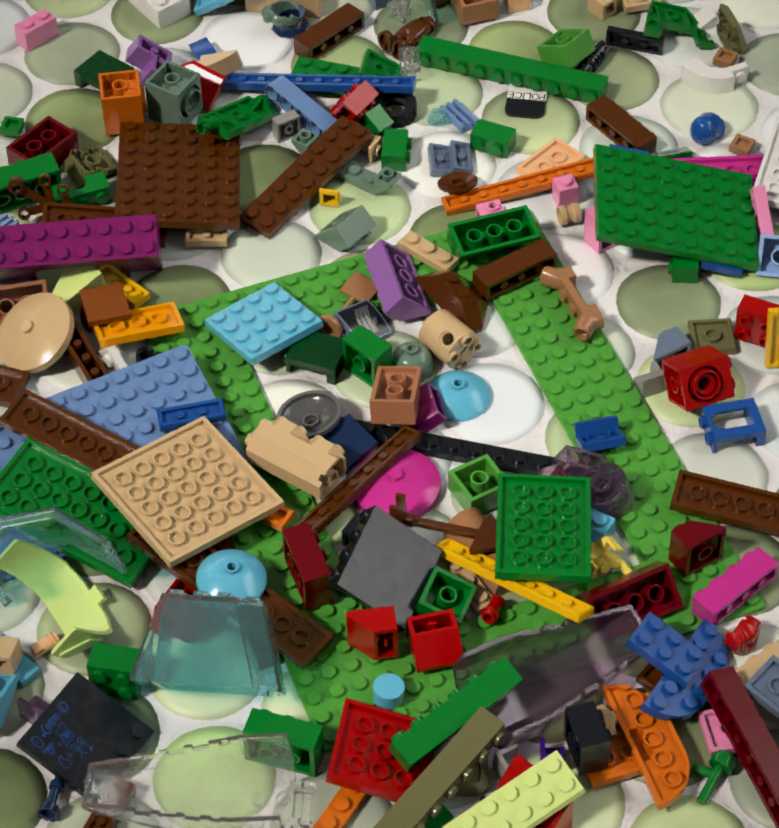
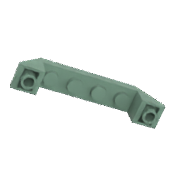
M302 128L291 139V142L302 155L319 138V135ZM349 161L334 177L372 195H376L391 189L402 177V174L386 166L376 174Z

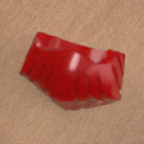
M746 613L744 616L747 619H742L733 632L728 631L725 635L726 639H723L722 642L734 651L736 655H746L754 650L760 633L761 622Z

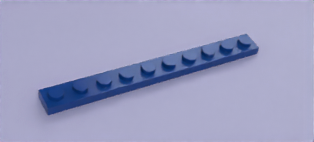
M230 73L226 75L227 78L222 89H229L231 91L265 90L266 85L282 75L305 92L348 93L356 83L360 85L366 80L378 93H401L407 95L414 93L417 80L416 76Z

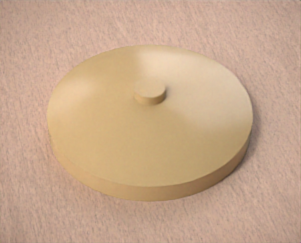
M47 292L32 294L19 301L8 312L0 326L1 360L8 367L27 371L30 374L43 371L53 365L66 351L73 336L74 315L70 306L59 296Z

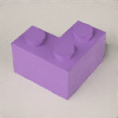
M139 34L127 48L125 61L142 70L140 84L145 86V82L166 60L171 61L172 52Z

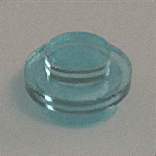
M435 108L430 111L427 120L433 126H441L447 122V115L444 110Z

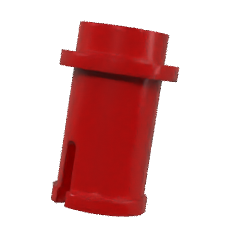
M493 595L487 607H484L481 611V619L485 623L493 624L498 621L499 613L505 605L504 598L500 595Z

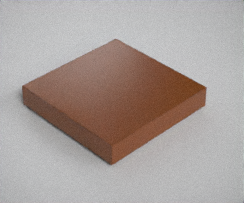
M121 282L79 290L89 327L131 319V312Z

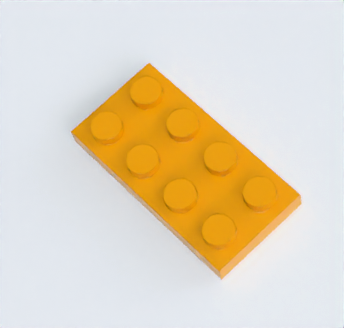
M175 302L131 309V319L92 326L101 348L185 332V326Z

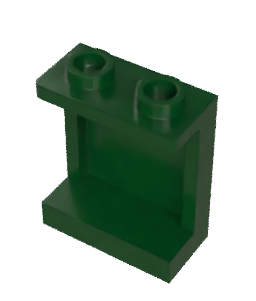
M99 50L74 70L75 84L80 88L90 84L100 90L99 73L135 69Z
M315 331L293 343L290 350H287L284 355L283 362L286 363V371L291 373L294 366L324 373L327 377V383L335 385L344 368L343 338Z

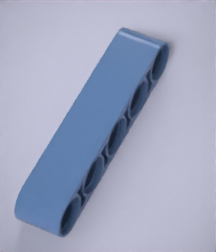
M282 75L265 86V92L272 101L286 112L294 109L300 116V124L307 130L319 135V137L337 121L336 118Z

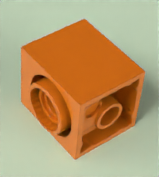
M138 69L99 73L106 136L120 134V122L144 123L143 113L147 112L144 85H140Z

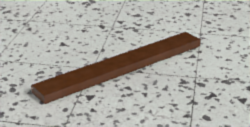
M404 425L296 525L309 522L311 529L316 530L317 534H319L422 439L421 432Z

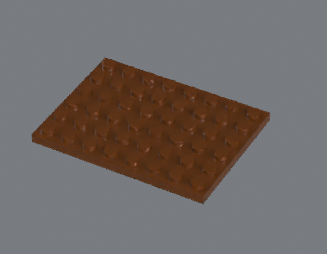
M120 122L115 217L156 214L159 228L239 230L240 135L224 140L211 131L201 135L196 131V125Z

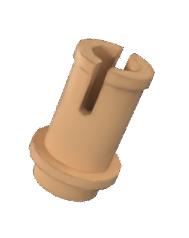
M48 632L44 638L29 645V649H31V653L37 659L53 649L60 642V639L55 632Z

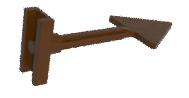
M396 493V506L390 505L389 514L407 527L413 528L415 526L474 538L469 549L470 555L496 551L497 520L490 515H485L480 528L475 529L416 517L415 514L407 513L406 494Z

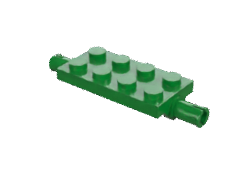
M261 94L255 98L246 96L198 116L195 129L201 135L211 131L221 139L229 140L272 121V117L277 116L278 111L272 108L271 105L275 104V102L267 94Z

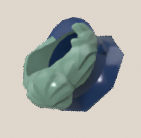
M281 0L262 9L263 21L265 23L272 22L271 30L279 37H295L306 31L308 26V20L304 16L306 9L292 1Z

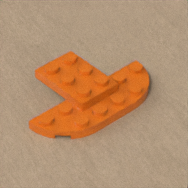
M614 684L602 686V694L609 709L613 710L617 717V725L620 731L612 735L613 743L609 746L611 758H608V768L585 774L591 789L593 790L641 775L658 811L670 806L679 799L686 789L690 771L688 755L670 718L667 721L660 720L639 709L650 693L648 692L642 693L634 690L630 685Z

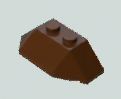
M453 271L427 273L415 278L420 287L441 309L451 312L475 333L482 331L488 303L462 275Z

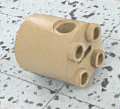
M445 309L437 310L427 317L418 334L419 342L425 345L431 353L449 368L463 370L466 368L474 353H477L482 347L478 335Z

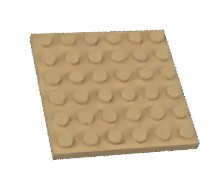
M205 416L91 472L93 482L169 568L284 508L283 499Z

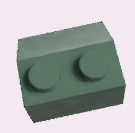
M361 205L339 214L321 229L315 237L339 252L345 249L350 251L358 245V240H363L372 233L370 230L376 224L364 206Z

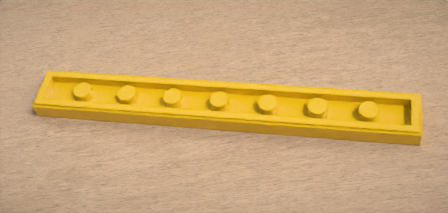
M447 538L435 545L442 550L440 557L576 623H580L594 614L593 606L541 581L495 579V559L482 553L470 555V547L451 538Z

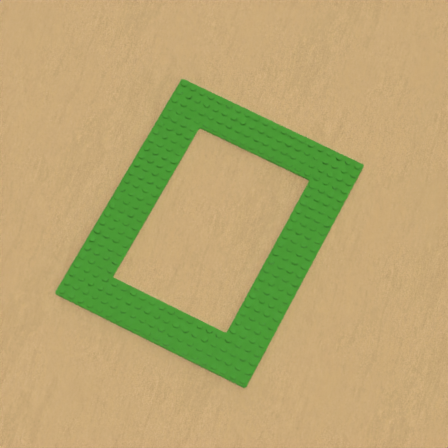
M531 213V216L539 231L541 239L543 238L550 245L545 234L543 233L542 229L540 228L539 224L537 223L536 219ZM447 230L423 237L453 254L447 241ZM538 240L462 259L459 258V265L452 271L462 275L472 286L474 270ZM364 254L179 305L176 307L183 320L185 332L159 336L154 339H146L148 346L155 350V355L181 345L188 346L215 398L223 399L226 418L246 454L247 445H245V439L247 435L253 433L262 419L273 421L275 417L250 363L208 329L204 319L273 282L278 284L316 316L319 317L324 314L334 316V312L339 311L350 298L339 292V290L354 271L372 279V276L366 266ZM411 256L418 276L439 272ZM557 256L556 268H563L564 266ZM540 276L492 298L493 305L636 556L639 564L630 568L635 571L656 561L669 563L684 607L659 617V619L682 636L694 633L702 622L699 617L691 612L694 594L698 590L705 589L715 577L719 578L730 565H735L740 560L726 537L722 558L687 577H684L668 560L671 530L674 527L690 520L716 525L718 523L714 520L669 509L679 470H685L603 331L601 329L593 331L588 341L578 340L573 335V328L577 320L574 316L570 315L568 306L565 302L561 301L559 292L556 289L541 285ZM424 291L428 303L432 302L433 299ZM376 293L370 302L384 316L383 306ZM355 300L351 305L356 304L359 301ZM253 402L252 409L256 411L255 414L246 412L245 406L248 403ZM616 415L618 417L619 429L625 436L626 445L619 446L615 450L603 449L597 450L593 454L582 453L575 443L574 423ZM243 417L247 420V422L240 423L238 428L234 426L236 418ZM251 463L254 470L283 499L284 507L294 511V518L286 528L296 525L315 507L309 493ZM263 519L231 535L237 550L246 551L254 555L264 565L267 573L266 586L334 634V641L303 670L281 654L309 721L323 725L325 753L333 750L345 698L378 707L372 697L373 683L382 674H395L405 684L403 703L390 711L413 718L419 716L424 718L430 714L428 710L439 701L443 704L449 699L447 695L457 687L460 689L464 688L467 685L466 681L475 673L481 675L486 671L484 667L494 659L499 661L505 657L523 678L520 685L512 691L514 692L634 652L625 644L637 628L601 643L585 620L576 623L531 600H526L502 608L498 621L493 624L485 623L481 619V615L461 622L458 627L464 664L417 673L408 639L398 641V658L373 660L348 645L346 612L356 609L363 610V607L339 589L335 588L336 592L333 593V603L306 611L284 559L281 531L263 524ZM325 528L318 534V545L320 548L323 547L325 549L327 565H331L335 569L339 563V556ZM617 571L592 579L591 583L576 584L560 591L576 598L577 595L619 578L624 574L621 571ZM759 592L719 624L743 617L745 613L749 615L764 610L765 602Z

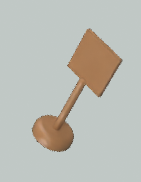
M354 271L339 290V292L350 297L341 309L351 306L355 300L361 302L368 299L370 301L377 293L372 280ZM328 314L319 316L323 321V327L317 330V332L341 338L343 327L340 321Z

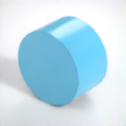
M390 673L378 676L373 683L372 697L374 703L379 708L393 710L399 707L404 700L405 684L399 676Z

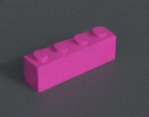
M759 547L752 552H747L737 564L730 565L723 575L719 578L715 577L705 589L698 590L694 594L691 612L702 621L705 618L710 624L716 626L777 577L779 563Z

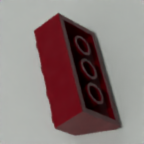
M660 561L653 562L576 596V599L594 607V614L585 619V622L601 643L637 628L649 612L659 618L684 607L669 563Z

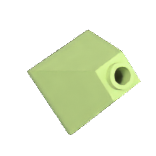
M94 266L64 268L52 294L62 297L70 306L72 312L75 313L80 311L82 305L79 290L108 284L102 272Z

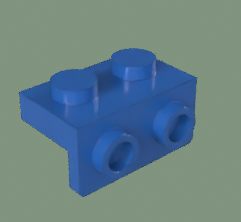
M616 415L574 423L575 443L582 453L593 454L597 450H615L619 446L626 445L625 436L619 429L618 417Z

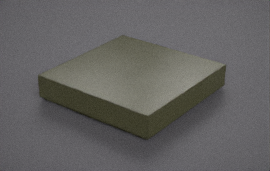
M731 318L688 320L687 326L690 341L692 342V350L710 345L727 355H736L737 347Z

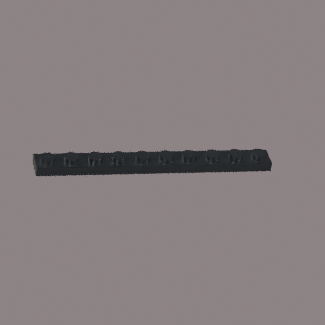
M356 420L378 442L379 445L377 447H381L400 429L398 427ZM421 432L422 439L411 448V450L425 456L460 463H467L488 454L499 470L517 474L551 475L555 457L425 432Z

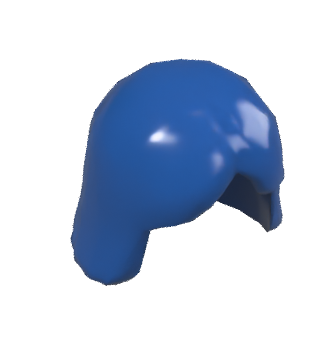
M705 112L691 123L690 134L694 142L707 145L714 140L722 138L726 127L720 116L712 112Z

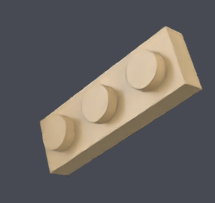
M411 230L397 242L399 249L409 253L414 258L439 272L452 271L459 265L458 257Z

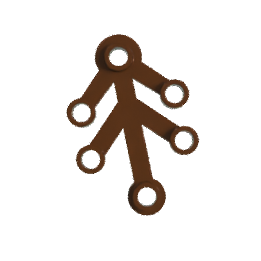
M43 173L39 176V185L43 187L45 196L26 187L21 177L14 176L10 178L8 189L12 194H22L39 203V205L31 207H20L18 217L21 220H28L31 215L43 213L44 202L56 203L49 174ZM47 178L49 181L47 183H43L41 179ZM60 183L57 186L58 196L62 198L63 203L71 204L69 186L65 183ZM19 185L20 188L16 190L13 186ZM65 188L67 191L62 193L59 189ZM26 211L28 212V214L26 216L21 215V212ZM42 216L37 218L36 223L42 221Z

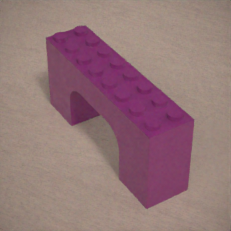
M156 214L0 226V282L38 279V271L59 268L112 265L119 267L122 273L163 269L160 228Z

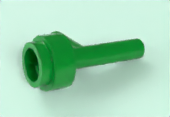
M722 749L714 752L709 760V764L713 769L697 763L692 765L691 772L708 778L696 800L699 804L705 805L722 774L730 775L735 767V757L731 753Z

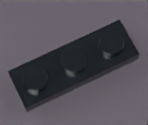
M608 26L606 44L610 46L660 56L663 54L665 36L657 39L644 36L643 32L614 26Z

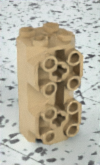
M279 416L273 421L262 419L253 433H249L245 439V445H247L246 459L248 462L320 500H323L341 483L338 480L340 474L344 476L347 469L346 458L343 456L345 451L340 445L333 444L320 435L308 439V432L303 426L296 425L283 416Z

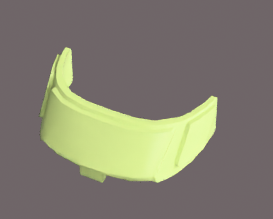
M14 539L0 555V569L21 580L39 596L65 635L51 650L53 656L60 658L73 657L91 648L94 642L100 643L104 641L103 638L113 632L110 620L102 607L107 598L100 587L94 584L90 589L82 577L64 559L40 546L20 539Z

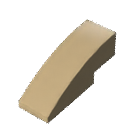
M237 49L201 55L200 60L196 61L224 76L243 67V62Z

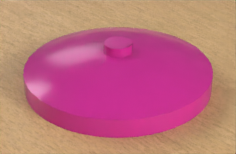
M410 449L354 502L361 511L376 505L389 514L390 505L396 506V493L406 494L407 513L415 514L416 517H422L436 505L440 497V473L436 465L428 457ZM371 453V454H369L368 456H366L365 458H363V459L358 463V465L355 467L354 471H355L365 460H367L373 453Z

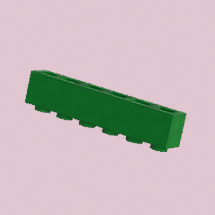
M505 657L499 661L496 659L492 660L484 667L485 672L481 675H478V673L472 675L466 681L467 685L464 688H455L447 695L449 698L443 704L440 701L428 710L430 714L424 718L422 716L417 717L410 723L411 728L405 733L403 730H400L390 739L392 743L388 750L406 772L410 771L454 737L481 706L489 710L520 685L523 678Z

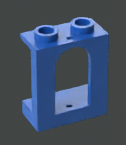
M754 398L702 407L701 416H698L700 428L705 431L706 445H710L713 454L716 453L717 444L753 438L755 446L765 445L767 430ZM743 410L747 425L721 429L713 425L712 418L718 414Z

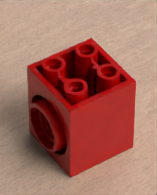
M710 345L661 360L668 400L687 412L735 396V381L730 371L732 367L731 359L727 354Z

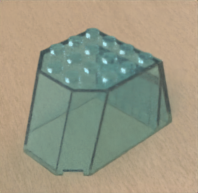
M169 589V593H162L131 671L129 681L144 688L256 696H269V691L278 693V696H286V687L269 607L259 597H245V599L226 592H218V596H212L206 591H193V595H188L184 593V590Z

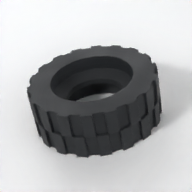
M379 93L374 99L377 103L373 108L380 104L394 123L390 128L397 129L408 126L411 122H414L417 116V101L413 94ZM390 105L405 107L401 111H389L385 108Z

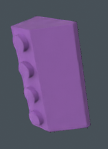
M380 239L364 254L367 263L366 266L372 276L371 280L376 287L377 296L383 306L384 314L399 321L430 315L432 311L424 290L415 281L418 275L410 254Z

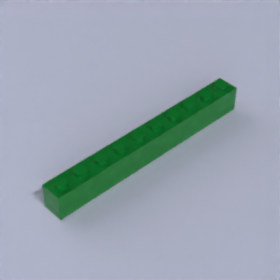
M423 35L416 48L417 65L501 84H512L516 87L522 86L534 91H545L547 94L590 103L606 95L608 91L609 76L425 35Z

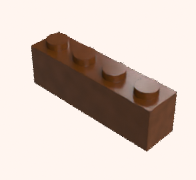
M346 3L293 38L294 53L302 57L320 58L365 27L364 12L350 3Z
M606 95L586 105V120L616 145L649 151V153L656 152L657 136Z
M542 238L474 270L472 286L488 301L539 277L545 266L556 268L557 253Z

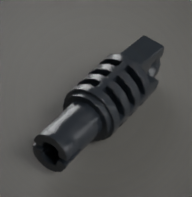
M601 40L595 45L596 50L588 55L589 57L582 60L581 67L578 70L595 72L605 60L611 46Z

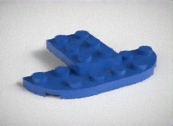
M649 612L625 645L664 675L639 708L641 711L660 720L667 721L671 718L682 721L694 716L707 700L700 686L701 682L709 671L727 668L729 662L727 647L722 643L723 638L715 625L710 624L704 618L688 640L653 613Z

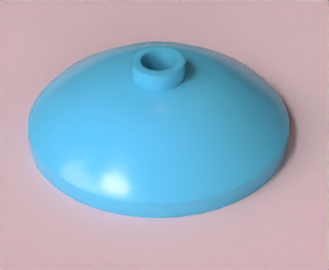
M452 370L441 373L430 381L439 393L441 405L446 414V421H470L482 415L489 407L491 401L490 388L486 381L475 373L464 370Z
M226 549L209 555L201 562L196 573V585L201 596L210 604L224 609H239L253 604L263 595L267 585V573L264 565L254 555L242 550Z

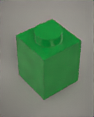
M380 104L365 113L359 120L362 126L373 131V134L381 136V138L384 137V129H389L394 123Z

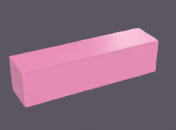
M765 185L752 187L750 195L755 211L758 239L760 240V233L774 235Z

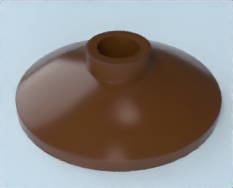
M455 172L441 177L437 184L441 191L455 194L474 188L478 184V178L472 173Z

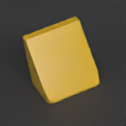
M320 188V205L340 207L342 201L340 190Z

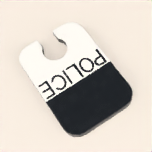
M509 84L505 105L506 115L530 119L542 118L545 111L547 92L534 91L523 86L516 87Z

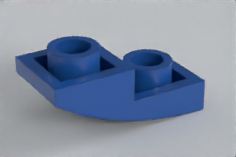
M206 37L189 44L190 50L196 56L197 61L200 60L201 55L217 53Z

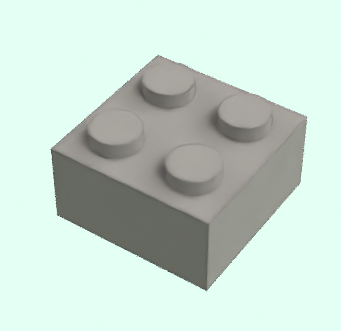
M294 109L272 117L273 136L278 143L292 139L300 131V116Z

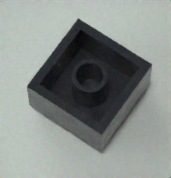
M594 700L565 707L564 738L579 776L607 769L608 758H611L609 746L613 743L612 735L609 729L605 730L602 710H597Z

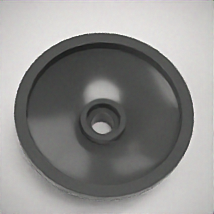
M321 390L305 391L285 401L279 408L276 419L279 416H283L292 423L303 426L308 432L307 438L312 439L316 435L324 436L336 427L342 417V406L339 399L329 392Z

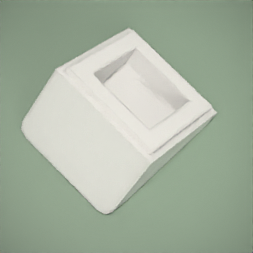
M709 5L693 15L698 21L697 26L700 29L705 30L716 26L717 15Z

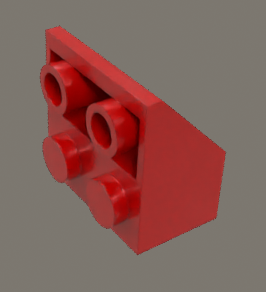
M380 606L372 609H356L346 612L348 645L373 660L398 658V627L394 606Z
M453 608L406 618V636L417 673L464 664L459 627Z

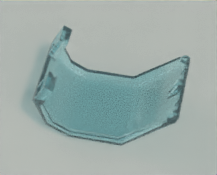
M56 507L12 514L0 518V555L14 539L27 541L44 549L72 545L118 570L122 575L128 572L127 566L107 538ZM0 569V602L6 607L13 601L2 587L7 572Z

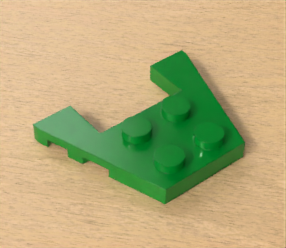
M655 0L651 1L644 27V36L660 39L662 31L671 30L681 35L684 33L692 35L696 47L712 50L715 45L712 39H707L706 31L697 26L698 21L686 7Z

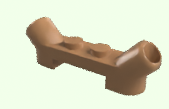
M545 266L540 275L541 285L556 289L559 292L561 301L566 303L570 315L574 316L577 320L573 328V335L578 340L588 341L593 331L604 328V320L596 304L586 305L576 290V274L570 266L560 269Z

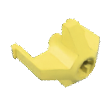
M604 536L591 543V580L596 578L598 572L605 574L610 568L619 569L624 575L634 571L620 556L609 551L611 547L615 551H623V548L613 537Z

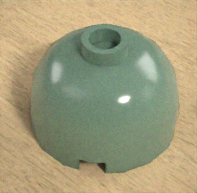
M411 341L400 344L392 354L393 366H422L421 383L424 382V378L430 377L433 373L432 353L420 342Z

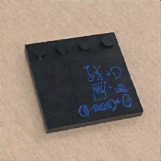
M77 672L22 736L16 746L95 806L112 777L118 778L155 731Z

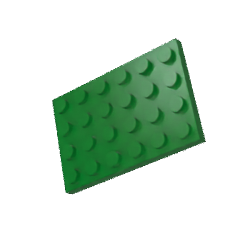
M498 473L495 579L591 583L590 477Z

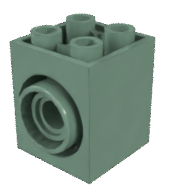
M166 60L145 82L148 116L151 120L162 124H189L203 110L199 72Z

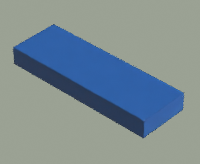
M222 398L156 409L160 432L178 429L202 416H205L210 423L226 421Z

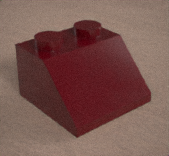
M692 520L677 525L671 530L668 560L684 577H687L721 559L726 528L722 525Z

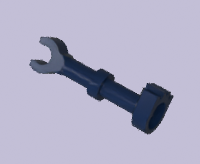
M56 776L50 782V792L47 801L40 803L38 809L39 818H44L45 821H59L60 809L56 803L59 794L64 790L65 784Z

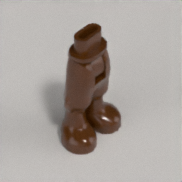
M422 16L401 27L395 35H392L388 30L380 32L377 37L378 43L385 53L388 54L392 51V56L395 59H401L408 54L409 49L416 47L420 43L423 35L428 36L434 31L438 21L431 16Z

